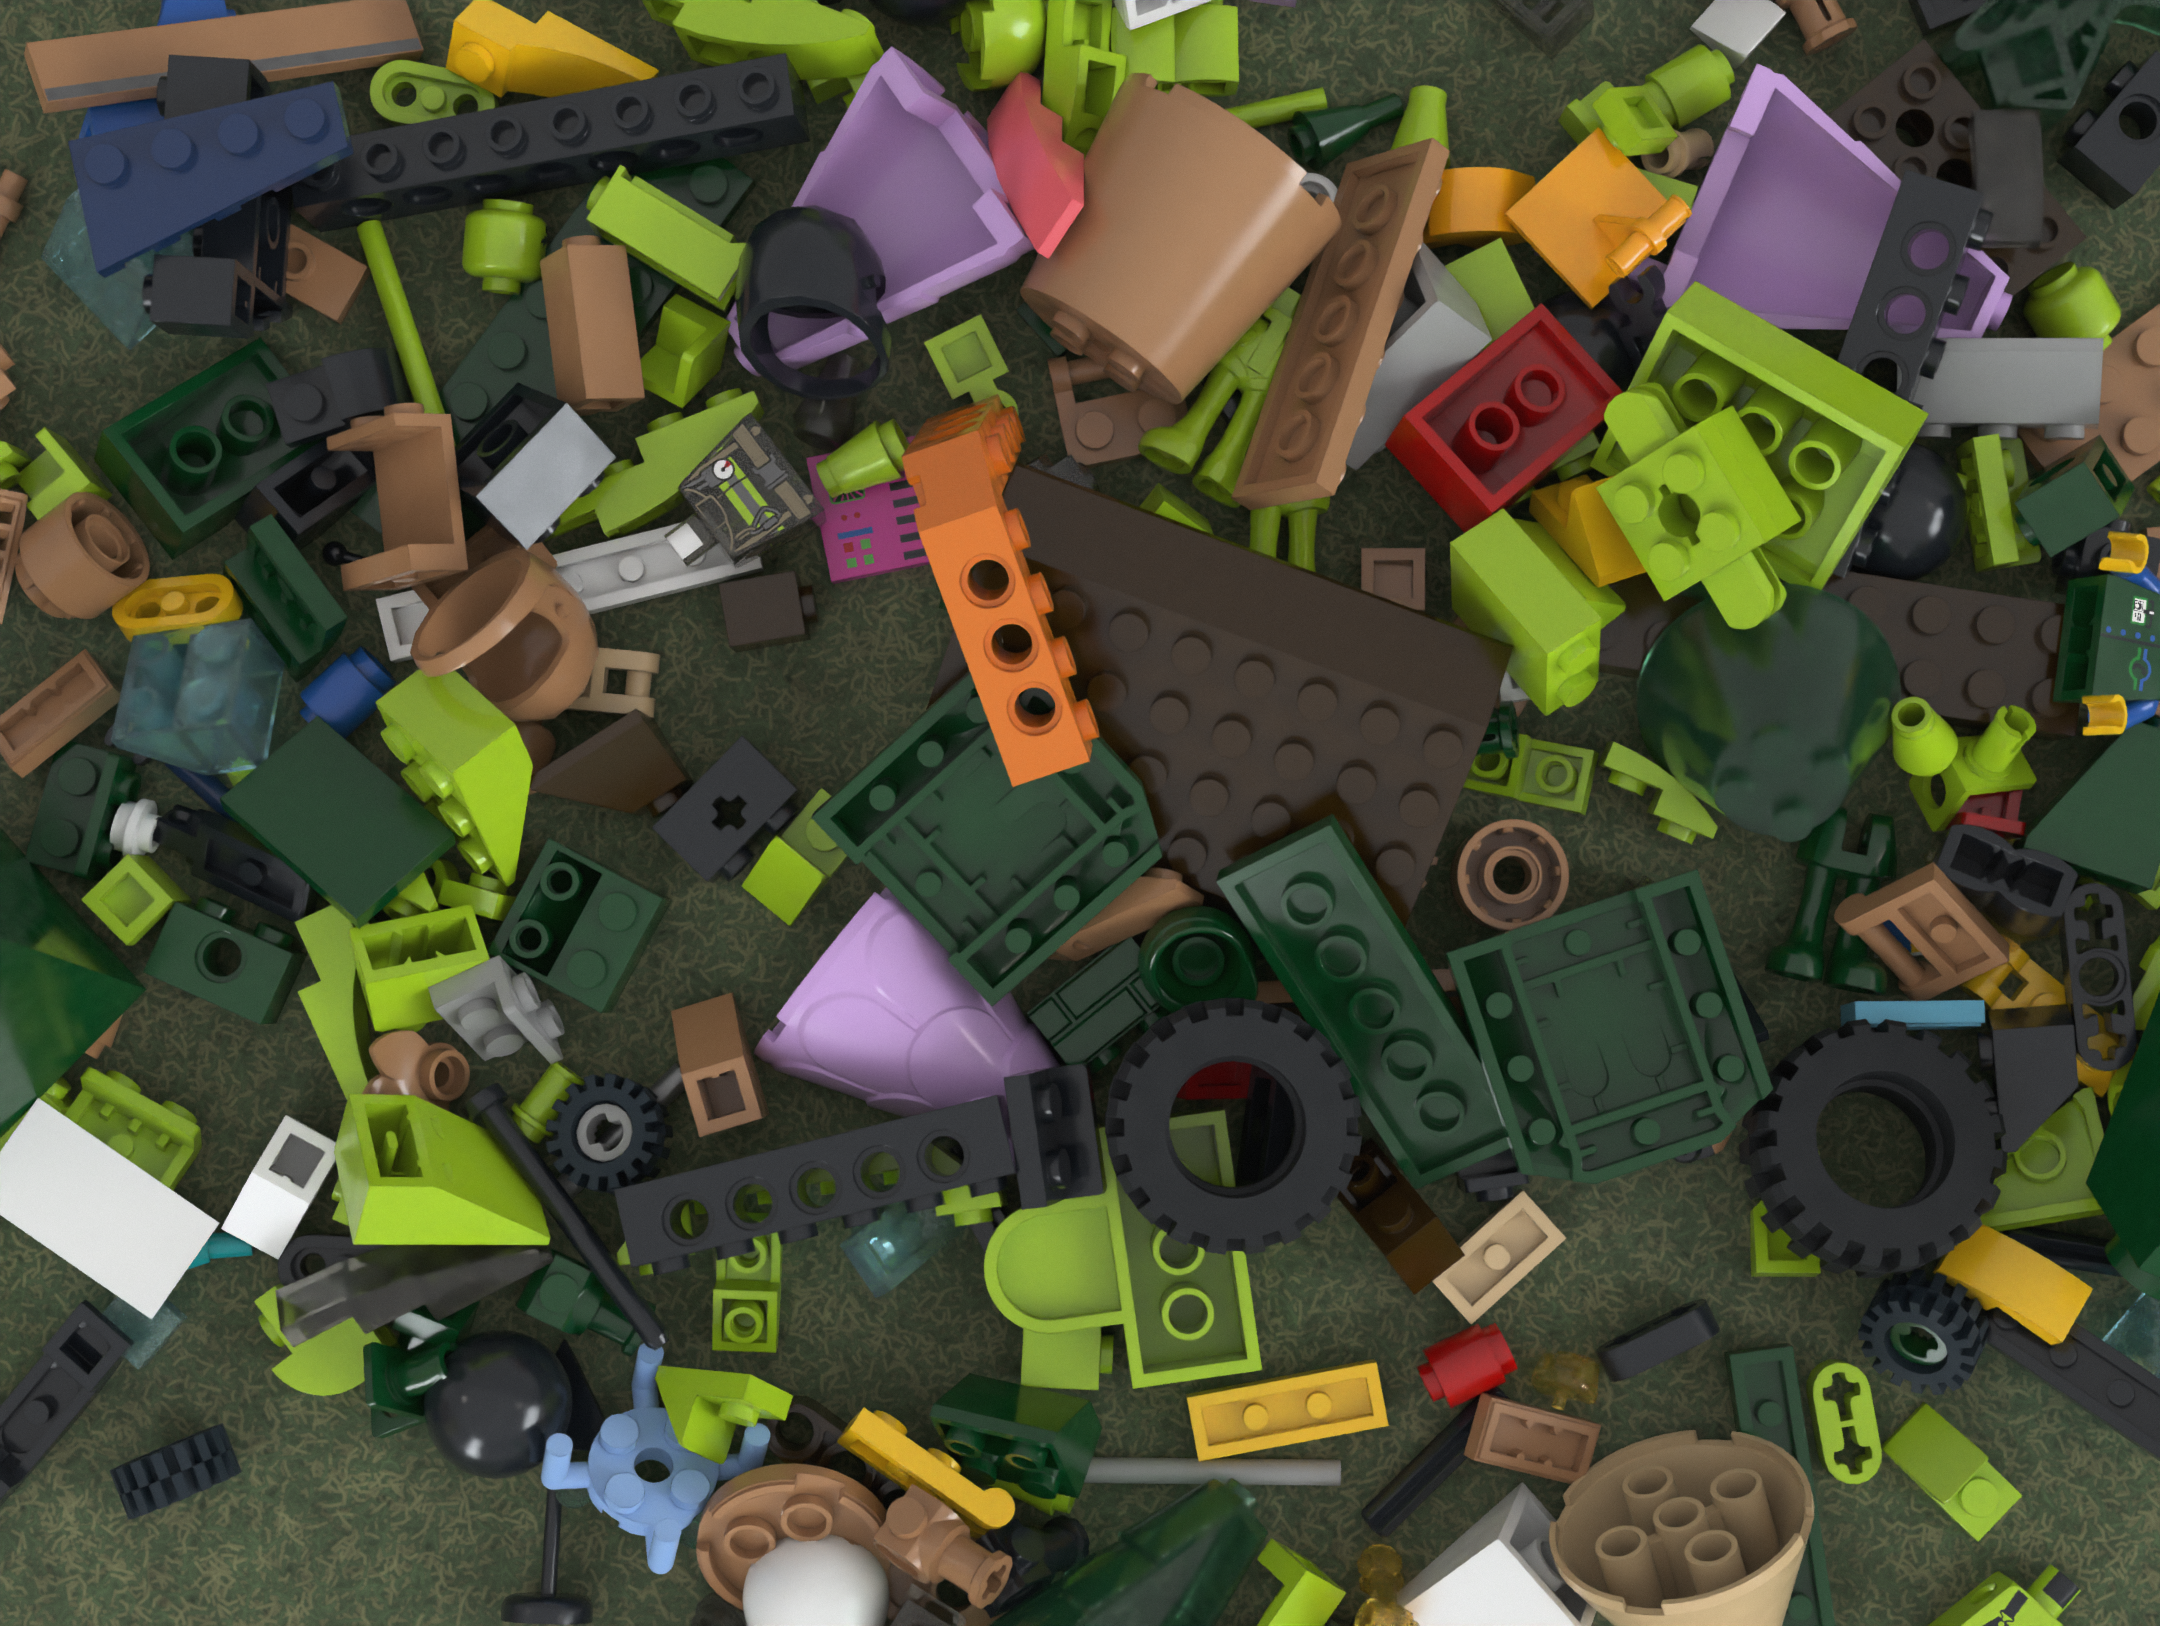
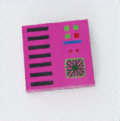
M915 436L906 437L909 444L912 442ZM831 453L806 458L830 578L833 584L930 564L918 533L913 509L919 508L920 504L913 485H909L906 475L898 480L848 494L843 493L832 498L825 489L816 468V464L827 459V456Z

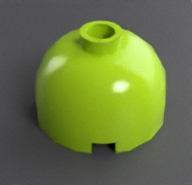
M971 0L966 2V9L960 15L949 20L951 35L960 31L963 47L968 53L970 64H956L958 74L964 86L972 92L1008 87L1020 72L1032 74L1044 57L1048 0Z

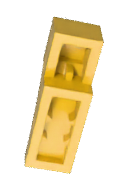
M473 0L454 20L446 69L500 98L507 91L551 98L656 78L659 74L658 69L550 11H547L535 24L492 0Z

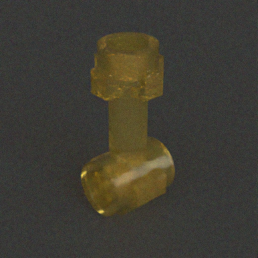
M1374 1544L1364 1549L1357 1560L1358 1572L1362 1575L1359 1578L1360 1590L1370 1595L1371 1598L1367 1599L1358 1610L1354 1626H1420L1413 1619V1613L1397 1603L1396 1593L1405 1586L1404 1576L1400 1572L1403 1568L1402 1557L1397 1554L1394 1548L1385 1544Z

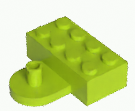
M1219 1106L1170 1113V1137L1174 1150L1183 1165L1195 1176L1208 1183L1224 1187H1236L1225 1110ZM1105 1123L1098 1124L1107 1189L1104 1193L1067 1198L1042 1208L1022 1210V1207H1019L1007 1215L992 1233L984 1258V1278L989 1295L999 1311L1011 1322L1026 1330L1046 1334L1122 1324L1132 1389L1262 1370L1245 1253L1243 1251H1226V1254L1223 1255L1205 1252L1201 1247L1189 1243L1184 1245L1168 1237L1166 1232L1155 1224H1151L1137 1210L1128 1195L1125 1194L1116 1176L1109 1156Z

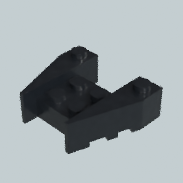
M169 55L167 76H161L157 85V106L160 115L164 119L269 96L271 95V89L267 78L249 59ZM291 185L278 192L270 190L242 204V210L220 221L214 218L196 227L192 240L193 256L154 254L153 274L145 276L142 288L143 307L145 312L150 314L149 321L168 334L248 339L254 336V331L269 329L270 322L281 323L292 318L293 307L285 301L292 211Z

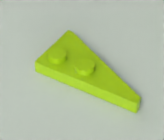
M2093 1087L2083 1088L2074 1094L2073 1099L2050 1115L2016 1152L2008 1153L2006 1173L1997 1177L1993 1183L2001 1190L1994 1208L1981 1215L1980 1219L1983 1225L1999 1232L2104 1215V1212L2086 1185L2087 1178L2104 1137Z

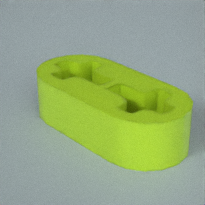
M1828 1359L1819 1363L1811 1370L1806 1387L1818 1457L1822 1467L1835 1479L1846 1484H1861L1870 1480L1877 1473L1882 1462V1449L1870 1385L1866 1376L1858 1367L1841 1359ZM1835 1373H1839L1841 1379L1853 1383V1391L1845 1393L1843 1397L1846 1415L1839 1416L1837 1403L1833 1399L1823 1396V1388L1832 1385V1375ZM1843 1427L1849 1428L1850 1438L1854 1443L1865 1447V1454L1855 1458L1856 1468L1851 1470L1842 1461L1834 1460V1452L1844 1449Z

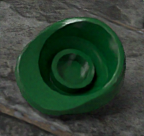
M1205 906L1185 907L1170 912L1157 921L1146 934L1141 944L1138 960L1139 971L1145 988L1153 999L1170 1014L1181 1009L1183 1006L1198 1001L1219 998L1256 1000L1258 996L1254 948L1249 936L1241 925L1225 912Z

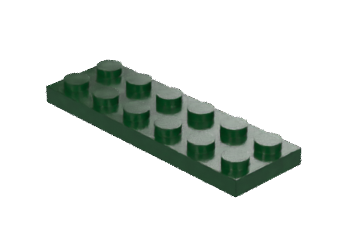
M1333 814L1219 870L1216 883L1306 1022L1311 1027L1318 1029L1331 1042L1330 1046L1338 1057L1344 1060L1352 1075L1350 1082L1354 1094L1359 1096L1361 1107L1415 1190L1510 1148L1471 1032Z

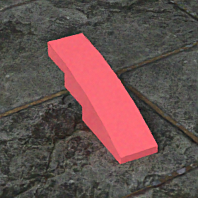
M1020 72L1008 85L987 118L988 146L997 178L1014 215L1035 250L1049 259L1084 206V154L1062 141L1063 117L1041 105V80L1029 73Z

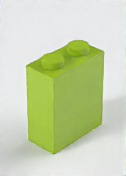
M1504 508L1450 542L1452 609L1470 630L1513 646L1506 671L1545 716H1548L1563 705L1572 707L1588 697L1598 682L1601 617Z

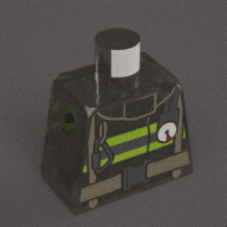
M749 413L678 486L680 496L693 514L665 534L664 537L686 567L717 545L734 568H738L819 528L827 522L825 509L758 421Z

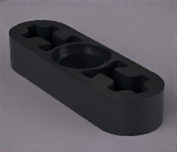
M2096 883L2077 884L2073 887L2064 913L2058 920L2065 998L2074 1023L2076 1058L2084 1065L2102 1071L2117 1070L2125 1066L2132 1059L2137 1047L2123 905L2119 896L2105 885ZM2091 894L2093 903L2105 905V917L2095 919V937L2101 940L2110 937L2111 949L2088 947L2076 951V939L2090 941L2087 922L2076 920L2074 916V909L2085 905V895ZM2099 957L2111 965L2114 972V981L2110 989L2105 993L2091 995L2082 988L2079 981V973L2085 962ZM2117 1002L2116 1014L2103 1012L2106 1031L2117 1033L2119 1044L2108 1047V1057L2102 1059L2099 1050L2088 1048L2087 1045L2088 1037L2098 1035V1015L2093 1013L2083 1015L2082 1004L2108 1006Z

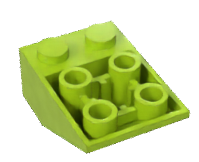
M418 669L375 702L387 725L380 732L381 736L394 755L400 761L406 763L407 767L400 771L408 787L421 801L426 803L424 808L454 833L455 839L459 842L457 848L466 862L480 875L489 870L508 888L515 882L533 769L532 760L515 723L454 670L445 675L427 677Z
M348 1095L334 1148V1155L353 1245H549L550 1234L541 1201L489 1130L415 1095Z

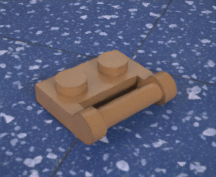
M1066 355L1047 359L1070 472L1145 457L1138 450V444L1143 434L1154 427H1170L1181 420L1188 412L1185 399L1179 404H1174L1156 398L1142 390L1076 403L1072 386L1110 378L1103 371L1104 367L1089 357L1067 361Z
M1934 862L1867 896L1862 893H1856L1847 897L1839 904L1834 914L1835 921L1847 934L1858 935L1899 978V989L1911 1001L1929 1000L2009 961L2008 942ZM1890 920L1931 964L1926 961L1918 962L1883 925V922Z

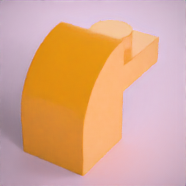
M1496 167L1444 169L1441 177V190L1433 201L1423 231V242L1429 249L1453 244L1479 249L1499 238H1502L1507 246L1527 242L1506 220L1504 214L1535 186L1534 176Z

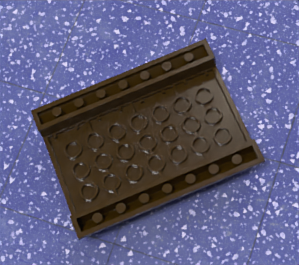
M1017 462L1002 497L1007 510L1018 508L1025 522L1031 547L1023 549L1022 552L1030 574L1033 575L1041 572L1050 591L1054 611L1045 615L1054 639L1065 636L1071 649L1077 674L1068 678L1077 701L1083 699L1089 701L1098 725L1100 737L1143 782L1162 848V858L1150 868H1163L1182 874V882L1204 895L1202 906L1216 908L1231 916L1247 933L1253 948L1259 949L1216 883L1219 870L1333 814L1405 928L1487 730L1513 646ZM982 560L976 563L973 577L981 587L988 590H997L1008 584V573L1000 563L993 560ZM1007 624L995 631L998 644L1008 652L1020 653L1032 645L1030 634L1019 625ZM954 629L926 710L969 671Z

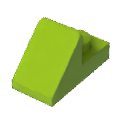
M823 788L816 793L782 836L776 835L741 885L790 927L848 858L844 851L811 818L814 811L831 797Z
M659 1365L655 1375L657 1386L679 1444L683 1448L717 1464H724L737 1424L756 1427L758 1418L786 1421L793 1395L751 1374Z
M1925 1402L1881 1445L1882 1451L1977 1542L2022 1497L1988 1462L1989 1457Z

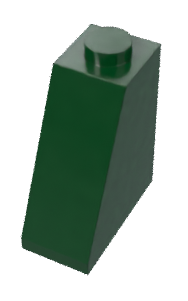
M2151 717L2124 730L2122 734L2113 735L2025 829L2024 836L2014 841L2012 846L2014 850L2033 849L2049 853L2066 862L2080 877L2132 894L2152 889L2160 864V718Z

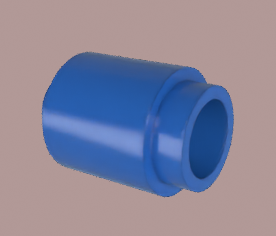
M359 646L351 655L343 652L300 693L301 698L307 705L299 712L307 723L316 716H319L346 739L378 709L375 702L384 696L397 681L374 655L363 646Z

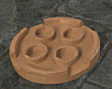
M797 1463L759 1467L726 1482L711 1496L705 1505L698 1527L696 1545L698 1564L704 1578L714 1591L725 1601L742 1611L744 1583L751 1564H755L765 1554L776 1548V1541L786 1537L802 1542L818 1541L825 1538L828 1534L843 1537L850 1544L861 1545L871 1552L887 1574L891 1563L873 1544L874 1536L886 1521L887 1511L878 1498L865 1486L837 1471L820 1466Z

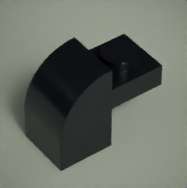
M366 348L328 356L321 359L323 364L321 366L266 383L285 445L290 448L351 429L350 420L354 418L384 416V407L399 403H414L398 352L391 348Z

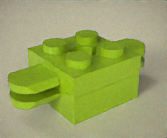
M1645 382L1615 396L1606 408L1604 421L1631 466L1605 481L1596 489L1664 602L1697 582L1702 581L1729 627L1743 630L1756 627L1765 619L1774 615L1783 606L1787 596L1784 586L1759 546L1802 519L1733 405L1688 429L1666 391L1659 383ZM1680 499H1681V504H1682V507H1683V509H1684V512H1685V513L1688 515V517H1689L1692 521H1694V522L1689 521V520L1683 515V513H1682V511H1681V508H1680V506H1679V500H1680Z

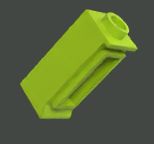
M619 165L612 178L604 176L594 187L586 205L587 210L591 211L586 220L595 234L613 245H626V252L721 311L726 312L735 298L739 258L746 243H737L733 234L636 175L632 179L627 169L622 165Z

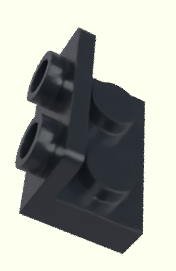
M1085 1063L1027 1070L1003 1077L1022 1210L1048 1207L1067 1198L1104 1193L1107 1189L1090 1066Z

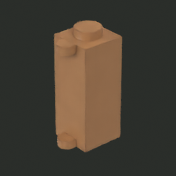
M592 235L564 239L562 241V248L540 260L557 399L567 402L579 416L593 415L598 412H617L645 398L626 245H601L600 237Z

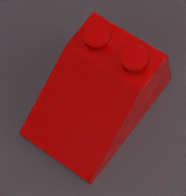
M1541 303L1407 412L1384 445L1465 533L1502 508L1507 510L1605 422L1604 413L1608 404L1615 396L1623 393V391Z

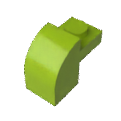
M282 1283L274 1286L254 1301L263 1313L259 1316V1322L266 1335L277 1346L283 1347L286 1345L292 1353L271 1370L288 1386L303 1393L320 1396L335 1395L346 1392L365 1382L363 1347L366 1344L377 1342L405 1350V1348L400 1347L397 1342L398 1339L371 1302H364L354 1307L326 1328L307 1301L289 1293Z

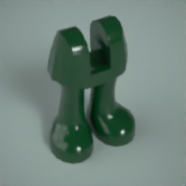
M1827 802L1820 804L1802 837L1795 856V861L1806 867L1804 888L1796 918L1787 940L1770 949L1764 969L1766 972L1808 983L1822 981L1824 971L1823 940L1836 879L1848 880L1845 893L1846 899L1856 893H1862L1867 896L1879 890L1882 881L1896 878L1897 847L1892 816L1869 813L1861 829L1857 852L1852 853L1842 850L1847 823V809ZM1839 925L1822 985L1844 991L1884 996L1888 983L1887 972L1870 959L1869 947L1858 935L1847 934Z

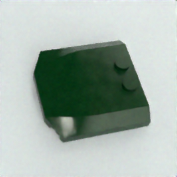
M970 671L814 811L811 817L856 865L862 861L949 952L948 961L992 1007L1162 858V848L1143 782L1101 737L1091 740L1093 747L1090 762L1012 787ZM1040 688L1026 689L1018 696L1023 709L1034 715L1047 714L1055 707L1052 696Z
M1698 869L1667 877L1444 953L1517 1170L1521 1174L1598 1184L1722 1142L1737 1127L1736 1123L1760 1099L1763 1100L1773 1090Z

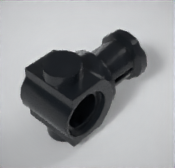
M1059 1515L1047 1521L1043 1529L1039 1530L1034 1526H1024L1019 1519L1009 1521L1002 1528L990 1529L985 1535L977 1539L975 1543L991 1553L1001 1550L1012 1557L1013 1562L1009 1579L1002 1592L993 1603L985 1606L983 1609L986 1610L990 1618L1016 1609L1032 1599L1051 1584L1057 1572L1062 1571L1066 1574H1072L1083 1569L1089 1561L1090 1541L1085 1528L1075 1518Z

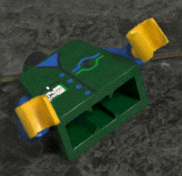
M2109 531L2107 538L2111 542V553L2109 557L2101 558L2099 569L2110 571L2111 575L2105 574L2068 580L2053 702L2082 703L2088 706L2087 717L2089 724L2087 727H2083L2084 736L2122 734L2124 730L2153 717L2160 702V580L2146 566L2149 545L2146 536L2143 534Z

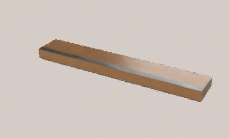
M352 0L26 43L24 57L43 113L45 114L157 98L159 78L167 76L169 55L249 59L267 78V81L272 82L378 67L394 60L419 61L424 49L406 0Z

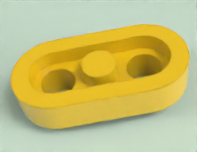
M213 573L148 579L112 607L113 619L124 636L130 642L140 645L202 640L221 636L238 622L243 612V602L231 581L223 575Z

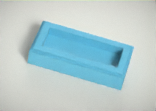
M1984 1000L1854 1001L1840 1006L1841 1026L1847 1021L1867 1019L1871 1024V1028H1876L1885 1019L1905 1022L1907 1030H1966L1980 1027L1982 1023H1985Z

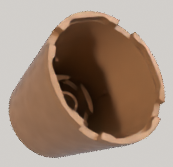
M1132 73L1126 77L1120 86L1084 159L1083 208L1049 259L1038 253L1020 289V294L1027 305L1052 328L1050 335L1063 347L1079 356H1082L1084 353L1104 367L1103 371L1113 381L1131 392H1136L1137 389H1140L1161 400L1179 404L1331 242L1340 230L1342 222L1340 214L1329 196L1318 193L1314 199L1300 185L1307 172L1284 151L1250 125L1211 100L1176 83L1169 94L1155 89L1158 82L1151 74Z

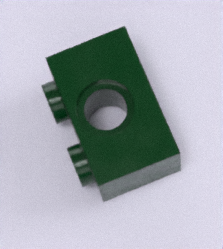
M2098 435L2031 476L2015 501V505L2019 509L2014 514L2015 520L2028 542L2033 546L2041 543L2051 558L2121 517L2135 487L2101 435Z
M200 896L197 904L175 901L143 973L257 1024H276L307 956V953L291 947L295 936L260 921L255 930L233 921L237 910L209 897ZM229 939L234 941L241 951V963L238 969L230 975L224 973L217 962L218 949Z

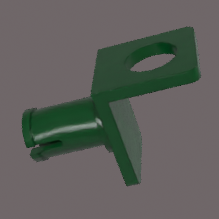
M446 1341L435 1348L419 1354L377 1342L366 1344L363 1347L366 1404L371 1408V1428L374 1437L386 1438L426 1423L424 1417L425 1393L437 1381L447 1378L448 1369L445 1365L444 1356L456 1350L458 1347L456 1343L450 1344V1341ZM389 1413L397 1414L398 1416L391 1417Z

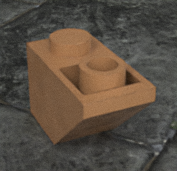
M734 992L672 1010L671 1015L681 1076L699 1137L770 1115Z

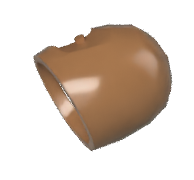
M514 548L497 553L477 565L446 591L428 611L415 632L410 654L417 667L427 677L445 675L462 668L469 679V683L511 721L531 722L555 719L585 691L599 654L595 624L577 591L551 565L529 551Z

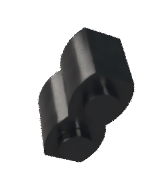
M1952 825L1939 845L1933 862L1979 912L1984 911L1991 920L2006 930L2031 937L2046 936L2062 917L2078 876L2071 866L2056 856L2033 849L2014 850L1999 835L1973 825Z

